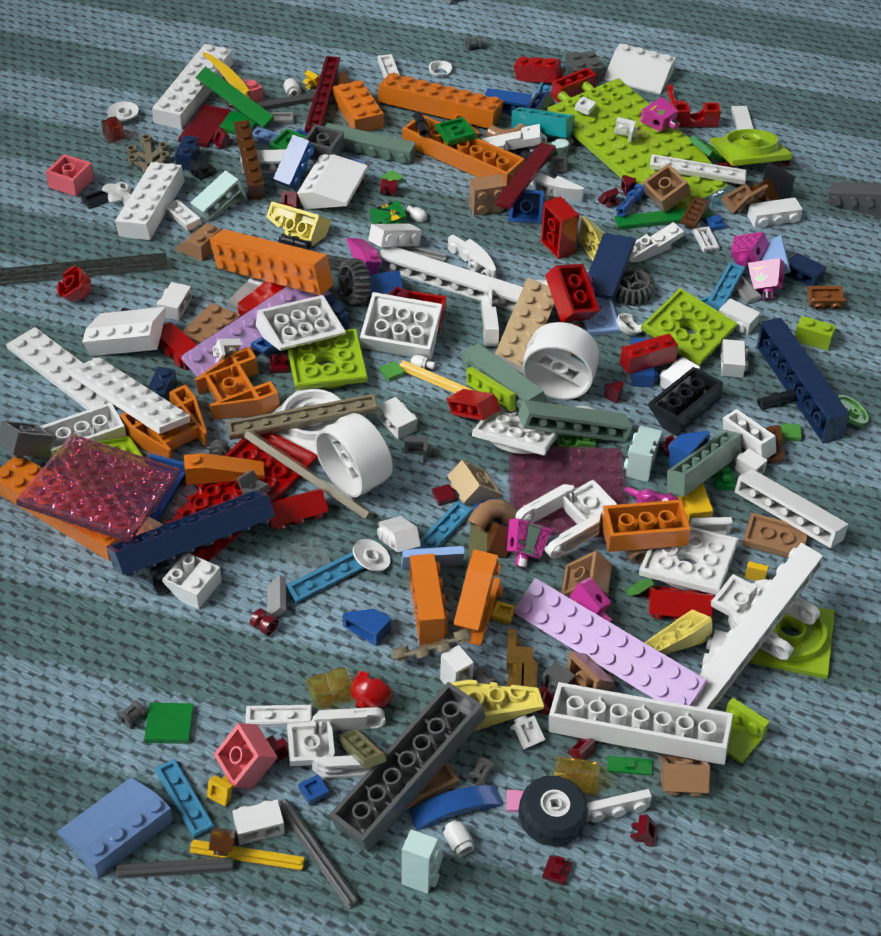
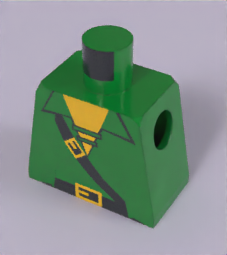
M398 200L370 209V221L373 224H407V216Z

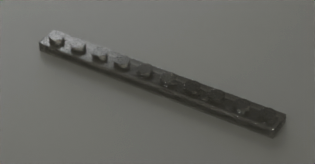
M166 253L0 268V285L64 279L62 277L63 273L73 266L81 268L89 276L168 269Z

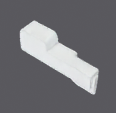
M540 124L523 127L521 131L486 137L482 140L508 151L538 145L542 142L543 135L540 133Z
M488 285V296H481L484 346H498L499 325L496 307H492L491 285Z

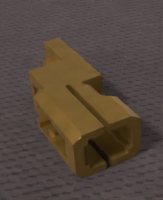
M508 629L506 674L509 676L507 678V687L511 685L521 686L523 674V686L537 688L538 663L533 659V647L520 646V638H516L517 629Z

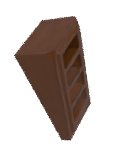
M695 196L684 213L680 224L695 229L708 211L709 201Z
M781 426L765 427L766 430L775 435L776 453L779 452V454H774L767 458L766 464L784 461V433Z

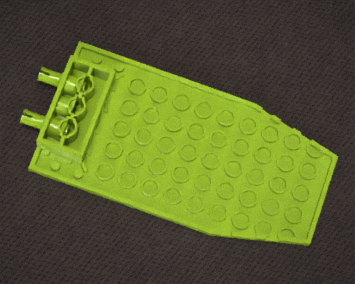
M619 78L596 88L586 81L581 86L584 93L571 98L565 91L560 92L558 99L561 102L548 107L547 111L574 115L572 135L621 179L623 175L636 178V184L643 185V181L659 171L649 169L652 154L712 164L704 152L689 140L690 138L679 128L673 130L668 127L664 131H658L640 122L642 109L648 106L649 103ZM582 97L596 102V107L589 115L575 110V104ZM617 117L636 121L635 128H637L636 137H632L631 142H628L629 136L614 133ZM680 174L688 182L691 194L671 209L688 208L695 196L708 200L727 191L728 185L725 181Z

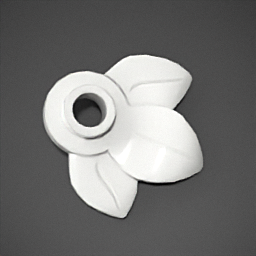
M125 182L109 183L102 188V191L108 193L110 203L122 201L125 205L131 196V188Z

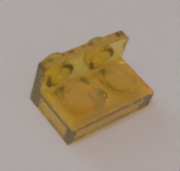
M557 755L553 776H561L571 780L575 785L579 786L584 794L596 795L601 762Z

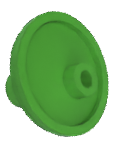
M838 395L844 407L849 411L850 416L847 424L851 423L862 427L868 422V413L860 403L849 396Z

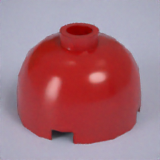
M76 266L67 269L62 275L64 277L62 283L59 281L57 284V293L67 301L79 302L89 296L92 284L91 278L84 270Z
M359 671L353 679L350 689L351 696L356 702L355 707L386 708L395 696V694H392L393 690L377 677L371 679L368 678L369 673Z

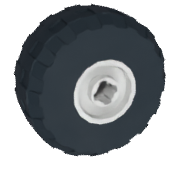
M556 775L542 776L533 780L523 791L518 809L520 824L527 835L540 844L550 846L565 845L576 839L583 830L588 815V802L583 791L571 780Z

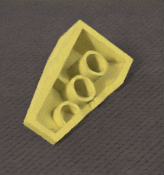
M271 202L266 216L277 227L285 229L284 233L286 235L298 236L300 239L309 240L312 242V246L326 237L331 220L320 215L276 202Z
M581 216L578 242L593 261L604 231L587 217Z
M690 610L644 643L664 655L702 644L707 640V637L713 634L712 619L705 614Z
M477 680L451 683L483 705L486 718L475 731L544 708L539 689L535 687L519 685L507 687L499 686L494 682L482 684L477 683Z

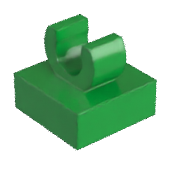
M722 468L721 472L714 474L716 490H735L734 472H730V468Z

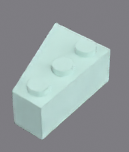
M225 170L191 202V205L197 214L209 221L223 213V210L227 207H234L238 201H245L248 198L239 180Z
M640 426L638 432H634L633 444L629 447V457L625 459L623 468L626 470V477L648 482L661 441V430Z
M410 830L402 848V885L427 894L431 886H436L439 879L437 871L444 858L443 850L437 838Z

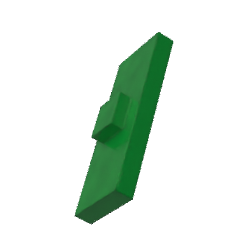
M607 756V772L652 776V759Z

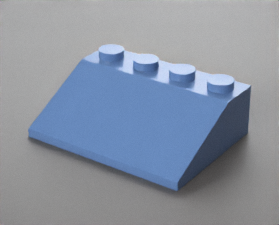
M131 777L59 829L57 834L99 878L172 823L173 818L171 808L157 793Z

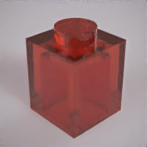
M116 116L101 121L103 136L110 143L125 138L123 123Z

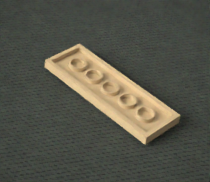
M527 277L497 347L495 356L498 354L523 368V358L528 342L538 328L546 325L554 306L548 285Z

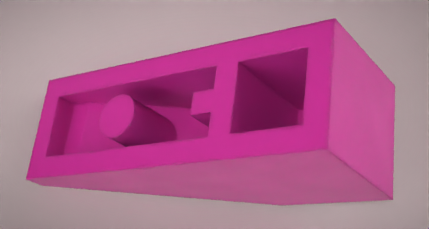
M347 238L353 258L361 259L365 262V265L368 266L367 270L370 271L369 275L377 274L382 263L377 249L364 239Z

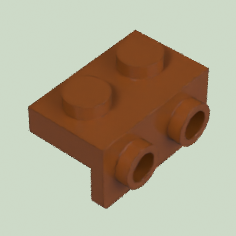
M843 286L807 287L809 307H814L817 310L831 307V309L836 310L842 308L846 303V298L843 297Z

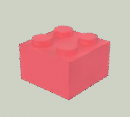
M65 154L46 171L49 188L73 196H77L94 179L92 163Z
M238 723L213 754L229 782L233 784V788L246 789L253 788L278 758L259 726L246 723Z

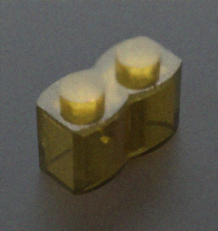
M347 667L337 668L328 673L317 674L306 679L307 690L315 709L319 707L325 709L335 702H348L352 699L350 689L353 681Z

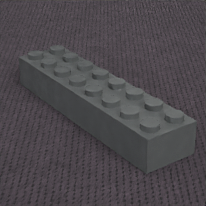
M447 682L384 753L387 761L371 767L329 814L334 826L369 852L486 718L483 705L450 682Z

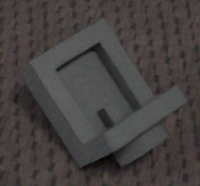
M405 436V453L423 454V462L427 463V456H431V445H428V437Z
M250 470L237 478L242 494L254 490L263 493L271 491L268 483L258 480L254 470Z

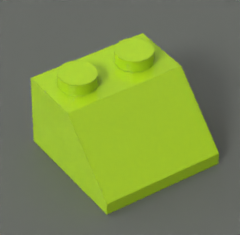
M801 316L795 336L799 343L828 351L837 327L827 322Z

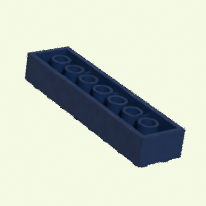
M780 317L762 321L756 347L785 390H794L796 398L793 401L822 444L843 439L850 416L848 409L844 407L839 396L834 393L831 385L827 383L821 371L817 369L813 360L807 355L804 347L800 345L797 337L793 335L783 319Z
M254 490L106 546L114 570L123 576H132L137 574L139 569L144 567L145 569H150L157 566V562L162 560L171 561L180 553L188 554L194 552L195 548L201 545L203 547L214 544V540L219 538L227 539L233 536L232 533L248 531L255 524H266L275 515L268 494Z

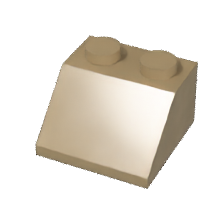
M461 460L447 475L451 481L450 485L459 493V499L466 505H473L489 498L503 496L485 469Z

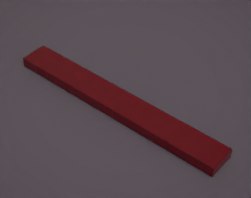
M325 57L305 125V133H309L314 124L323 126L341 63V57Z
M541 142L495 200V206L511 209L555 152L556 145Z

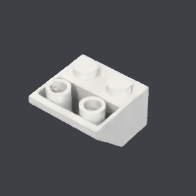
M190 553L183 554L162 579L163 583L180 601L197 609L204 604L222 582L219 566Z

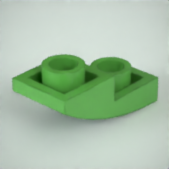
M561 433L554 441L556 451L589 449L596 446L595 438Z

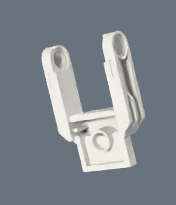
M594 480L579 488L563 484L522 507L516 513L515 518L534 523L563 507L577 525L561 533L547 547L545 546V552L552 559H556L598 535L603 506L617 505V503Z
M733 574L713 598L711 606L729 616L730 629L736 628L740 623L741 615L745 611L748 612L752 607L751 604L754 598L764 592V586L768 580H756L755 583L751 584ZM799 596L786 612L788 615L809 625L814 624L820 616V611L815 605ZM771 632L760 646V649L781 660H787L794 651V647L778 637V634Z
M376 707L319 710L309 723L287 724L290 766L312 765V770L324 779L363 777L370 768L365 770L352 756H335L333 731L381 728L386 723L384 710Z

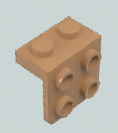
M744 184L724 195L721 200L731 213L737 211L741 213L747 208V205L758 202V199L766 193L765 190L768 188V185L765 184L752 192L747 184Z

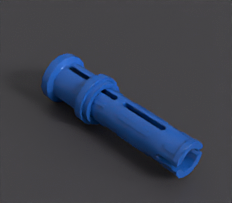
M636 184L627 193V198L615 211L617 216H625L627 211L634 204L639 203L641 198L646 195L642 184Z

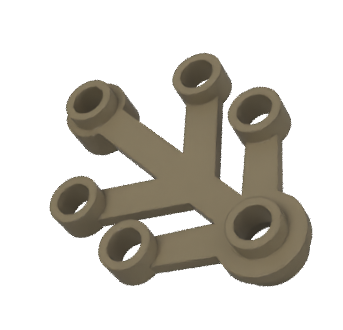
M149 134L142 135L140 139L141 145L145 148V153L138 151L135 145L127 146L129 164L141 167L144 173L151 162L164 163L170 159L167 142H160L159 148L151 153L153 138ZM160 155V158L153 162V160ZM138 158L145 160L146 163L138 160Z
M465 628L453 632L454 638L451 639L444 638L409 649L408 645L393 649L391 658L401 662L409 659V655L416 654L417 658L428 656L430 649L437 648V652L449 650L451 642L458 641V644L470 642L471 631Z

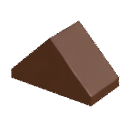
M770 178L749 187L753 192L767 184L766 193L758 200L761 202L779 200V196Z
M492 521L488 523L487 553L498 555V558H506L508 554L509 528Z

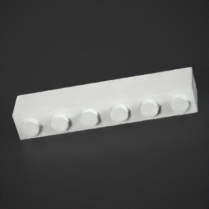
M753 469L738 477L735 493L829 548L844 540L849 524Z

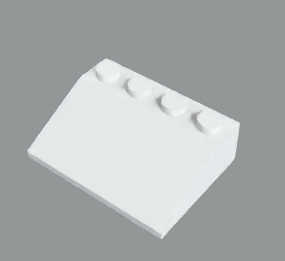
M619 44L613 54L604 80L610 82L619 78L629 87L660 95L674 72L676 57L644 50L639 47H632L627 44Z
M334 154L319 156L297 193L303 208L315 209L347 206L368 170V165Z
M373 292L360 335L361 347L363 349L409 357L422 355L431 360L436 343L442 304Z
M323 295L261 309L257 313L256 327L262 337L280 351L346 334V331Z
M157 307L100 313L86 328L82 343L90 355L96 356L157 350L167 308Z

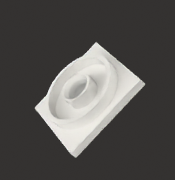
M320 388L297 390L274 412L341 399L333 393ZM337 420L273 433L317 454L315 448L317 433L327 425L337 422Z
M499 404L500 411L481 420L472 432V436L489 440L492 444L505 451L520 454L537 453L541 455L546 454L560 434L523 429L518 417L519 409L517 406L516 410L510 412Z
M690 527L688 546L648 549L639 570L640 576L664 581L678 589L699 590L717 595L722 588L739 538ZM682 560H691V561L696 562V564H691V563L688 562V561H682Z

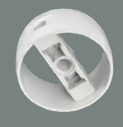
M563 322L546 324L538 328L528 342L523 358V375L544 390L546 397L561 400L577 398L587 392L595 378L599 363L598 345L587 331L576 325ZM571 353L578 356L583 362L573 358Z
M357 413L348 414L339 418L337 422L327 425L317 433L315 448L322 468L331 482L349 496L355 498L366 494L391 476L393 465L389 449L379 431L362 415Z

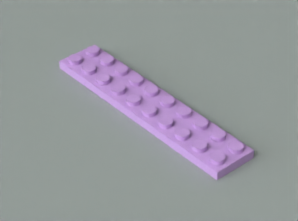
M285 287L183 354L181 359L198 377L217 364L216 357L213 355V347L219 339L240 338L241 346L238 350L250 347L252 352H255L256 349L251 346V343L262 337L256 327L258 310L320 295ZM327 290L322 295L326 296L331 293Z
M536 578L513 611L515 615L575 652L587 654L601 668L652 699L693 706L708 683L703 677Z

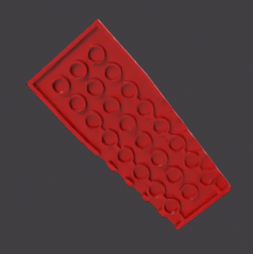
M273 432L259 435L309 469L318 461L317 454ZM242 438L225 455L263 461L265 478L258 480L269 484L271 491L266 494H268L270 502L282 498L302 477L246 438ZM238 481L199 484L198 491L187 498L188 502L183 508L179 507L176 511L177 515L172 521L243 495ZM242 532L232 533L233 536L227 539L219 538L214 540V544L203 547L201 545L196 547L195 551L190 554L209 562Z

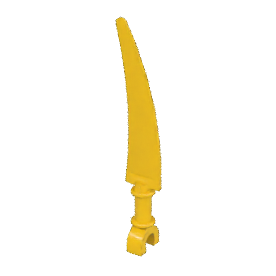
M206 52L202 53L220 71L229 84L250 98L248 94L250 90L231 68Z

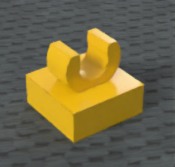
M307 70L304 73L306 79L303 81L307 85L305 88L309 90L314 86L317 88L319 76Z
M213 775L209 779L206 797L226 806L231 800L233 784L229 782L226 775L222 778Z

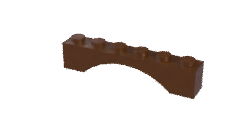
M250 120L234 122L235 137L241 155L249 200L265 198L264 181Z

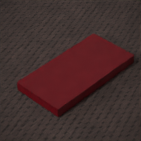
M202 104L178 137V142H181L183 136L199 137L200 147L208 148L217 128L220 127L231 109Z

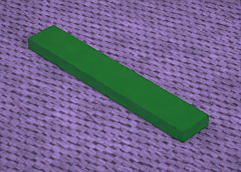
M206 66L196 76V80L261 128L265 129L274 119L272 114Z
M709 206L701 221H705V217L713 216ZM687 208L668 210L665 213L663 211L627 214L623 217L615 216L614 221L618 230L670 225L673 222L680 224Z

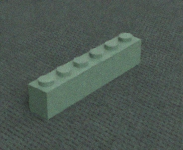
M327 123L325 126L344 131L343 150L409 165L416 154V142L330 123Z
M479 343L461 353L462 366L465 370L469 367H474L516 393V406L519 410L523 400L546 403L544 390Z
M523 400L518 413L523 429L626 442L632 429L627 415L623 413Z
M724 430L667 470V492L679 497L686 496L733 461L741 453L742 434Z

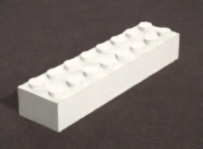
M204 44L152 108L153 122L183 129L212 92L196 80L199 72L206 66L221 78L223 77L220 71L202 53L206 52L214 56L230 68L233 65L232 50Z
M558 682L549 714V732L583 739L593 738L599 742L725 765L733 713Z

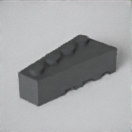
M832 182L828 192L830 206L881 218V184Z

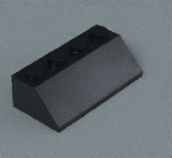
M693 366L651 400L648 406L660 426L677 436L721 399L723 382Z

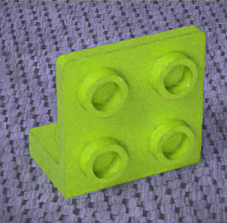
M732 698L728 702L726 709L727 713H733L727 755L742 764L765 738L770 721L735 698Z

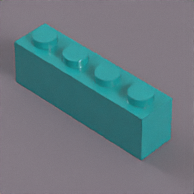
M518 107L512 111V128L519 123L526 126L540 124V132L545 134L546 137L558 136L559 139H566L573 134L574 115Z

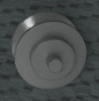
M214 440L211 443L209 453L225 456L230 447L225 441Z

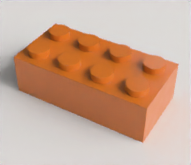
M362 80L333 86V101L350 128L367 132L384 128V113Z
M682 499L603 506L601 524L608 552L688 546L691 529Z
M434 554L410 556L409 581L419 645L436 642L448 635L447 623L449 620L448 611L444 609V606H446L445 594H442L441 591L443 590L442 577H439L440 563L435 561Z

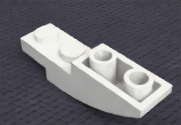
M539 172L529 184L533 186V190L544 191V195L548 197L561 196L568 201L584 200V187L559 176L553 179Z
M673 222L651 237L647 234L636 240L629 261H644L670 250L671 244L684 236V231Z
M455 235L448 237V250L460 256L464 261H468V268L471 271L496 278L495 265L482 247L471 239L465 242Z

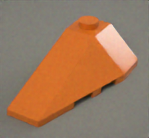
M210 453L184 455L187 485L237 481L238 477L250 470L255 471L258 479L265 478L263 461Z

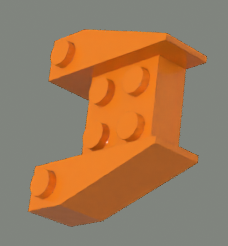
M250 347L231 353L195 378L198 394L210 391L216 401L210 404L213 420L263 415L276 410L280 406L278 392L271 381L253 387L248 377L259 373L256 357Z
M186 385L169 392L170 403L190 415V422L158 434L125 412L120 415V419L125 426L126 436H130L135 445L150 454L172 459L171 450L196 438L204 447L208 446L207 431L196 397Z
M473 549L454 625L459 626V630L470 629L471 641L467 643L481 646L490 616L497 599L502 598L504 587L501 586V579L495 577V575L499 576L502 565L499 563L498 555Z

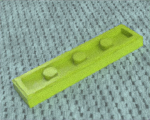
M474 367L467 368V385L477 391L495 394L500 406L510 412L516 410V393Z

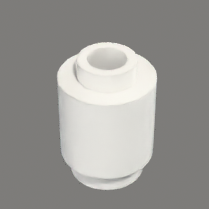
M289 78L284 82L283 87L288 97L301 95L300 86L295 79Z
M455 820L445 826L443 835L453 853H457L458 857H462L474 850V841L463 822Z

